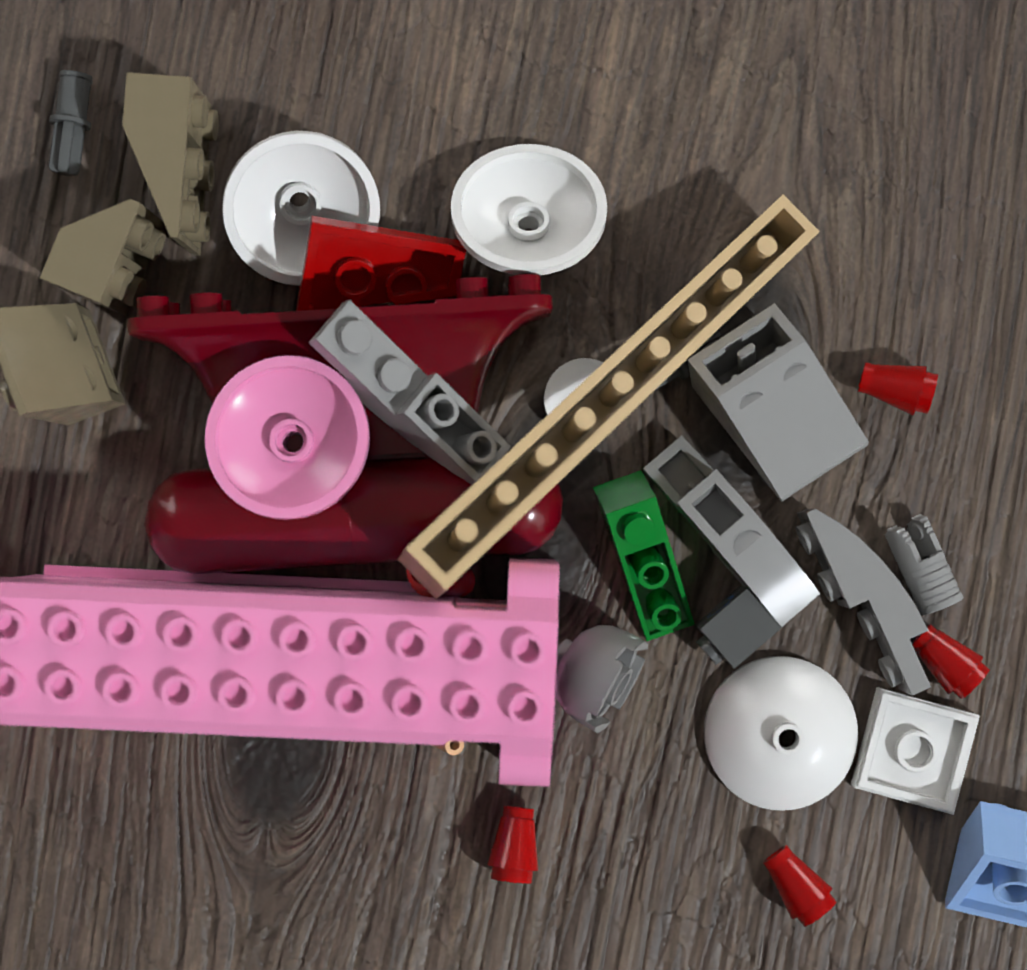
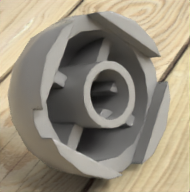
M597 625L581 632L573 642L565 639L557 649L556 668L558 670L555 681L556 699L563 710L577 722L596 733L604 730L611 721L602 716L610 705L618 710L621 709L634 687L645 662L643 657L637 655V651L648 649V643L628 631L604 625Z

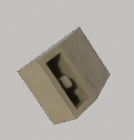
M126 72L123 129L169 236L193 256H201L202 242L207 243L209 241L211 231L210 213L204 211L206 191L212 192L214 187V162L208 160L209 143L210 141H216L218 136V112L212 109L207 96L202 93L191 77Z
M77 303L0 307V366L5 377L4 380L0 381V387L3 397L11 410L17 411L19 416L69 426L125 405L89 309Z

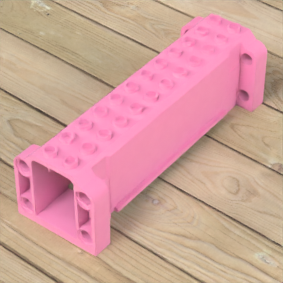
M510 557L507 600L471 599L457 596L439 597L436 600L434 597L419 595L414 591L409 581L240 573L190 574L175 570L44 565V575L0 577V725L445 745L448 741L501 743L499 784L549 787L558 637L559 563L555 559Z

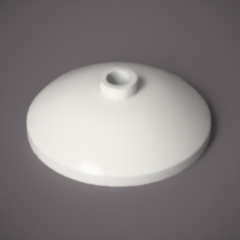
M312 131L279 133L258 142L237 161L227 179L223 194L222 210L224 225L235 251L248 266L259 274L273 281L289 285H300L311 216L378 226L380 220L378 190L363 160L341 141ZM302 192L308 195L309 199L303 206H294L290 202L292 195Z
M518 144L499 148L485 154L474 161L462 173L454 187L451 198L452 224L456 236L463 247L474 258L488 267L513 275H546L564 270L576 264L593 250L600 240L606 224L607 200L604 188L596 174L574 155L545 145Z
M771 656L751 661L739 667L720 684L706 712L704 743L706 753L715 773L736 796L752 805L765 809L794 810L820 801L829 795L845 778L856 754L858 724L853 705L847 693L828 672L799 658ZM786 729L794 730L796 736L794 743L788 747L780 746L778 740L780 733Z

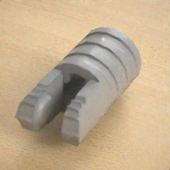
M919 514L912 517L911 521L907 523L908 531L905 530V527L901 528L897 525L887 529L884 535L921 616L940 611L964 598L927 516Z

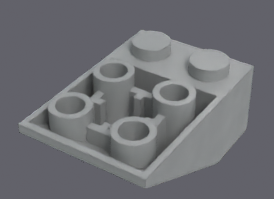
M775 303L687 359L692 388L781 502L869 445V441L808 343Z

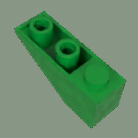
M639 470L594 486L593 490L646 641L695 625L656 496L642 471Z

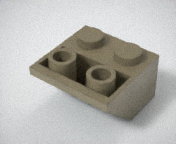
M129 199L60 228L40 279L72 295L127 316L131 307H137L136 298L142 297L145 293L147 281L143 277L150 260L155 261L162 252L166 240V233L163 231L165 224L143 204Z

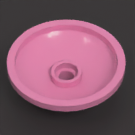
M300 356L267 358L237 373L217 395L206 423L205 449L207 460L220 487L242 507L256 514L274 519L304 518L328 509L344 497L353 487L367 459L370 439L369 424L364 406L353 387L344 377L329 366ZM296 434L302 435L303 446L296 452H289L286 446L288 439Z

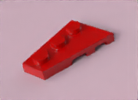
M311 216L296 311L338 309L342 303L349 300L357 307L387 302L399 305L456 296V280L461 278L466 249L459 240Z

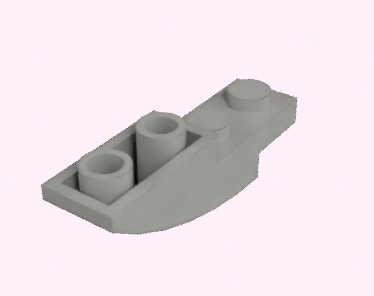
M351 300L342 303L308 342L345 377L346 381L359 396L362 404L423 453L468 483L474 485L511 448V445L437 373L427 376Z
M682 435L643 468L648 478L712 548L715 556L743 587L751 591L781 627L820 595V592L753 509L717 469L713 470Z
M804 509L798 512L797 515L801 525L796 526V532L808 555L815 553L823 571L817 573V578L825 596L830 602L836 600L838 605L842 607L852 608L856 605H861L863 610L857 612L859 623L868 639L873 640L876 638L884 656L878 659V663L888 684L891 687L898 686L899 690L912 696L930 688L931 685L910 641L911 638L929 630L901 582L869 546L838 521L817 509Z

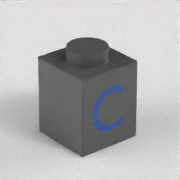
M743 586L736 588L694 625L703 635L696 643L713 663L717 665L724 660L734 669L782 628L751 591Z

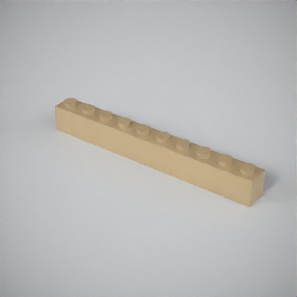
M783 194L407 546L398 560L437 600L820 231Z

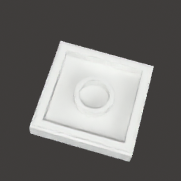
M876 687L850 785L856 789L954 815L980 715Z

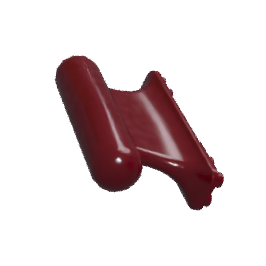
M521 274L509 277V295L488 296L487 278L469 277L456 280L457 298L436 299L434 303L358 308L427 376L437 373L478 413L482 390L489 368L500 348L519 328L534 321L550 317L553 301L551 295L541 294L540 275ZM195 293L190 295L191 314H181L180 303L169 302V297L142 296L136 298L137 317L127 319L129 335L143 341L166 346L178 354L192 368L203 384L212 405L222 388L237 373L267 358L277 356L310 358L329 366L344 377L308 343L337 309L241 314L239 311H232L231 300L222 299L221 293ZM363 404L368 419L370 435L367 459L353 487L344 497L328 509L299 519L285 520L265 517L242 507L231 499L220 487L211 469H193L172 474L156 487L148 502L144 526L150 546L158 558L175 571L190 574L400 562L398 558L405 548L458 500L472 484L423 453ZM296 434L288 439L286 446L289 452H296L303 446L302 435ZM559 483L481 557L521 555L538 550L549 541L561 521L563 497Z

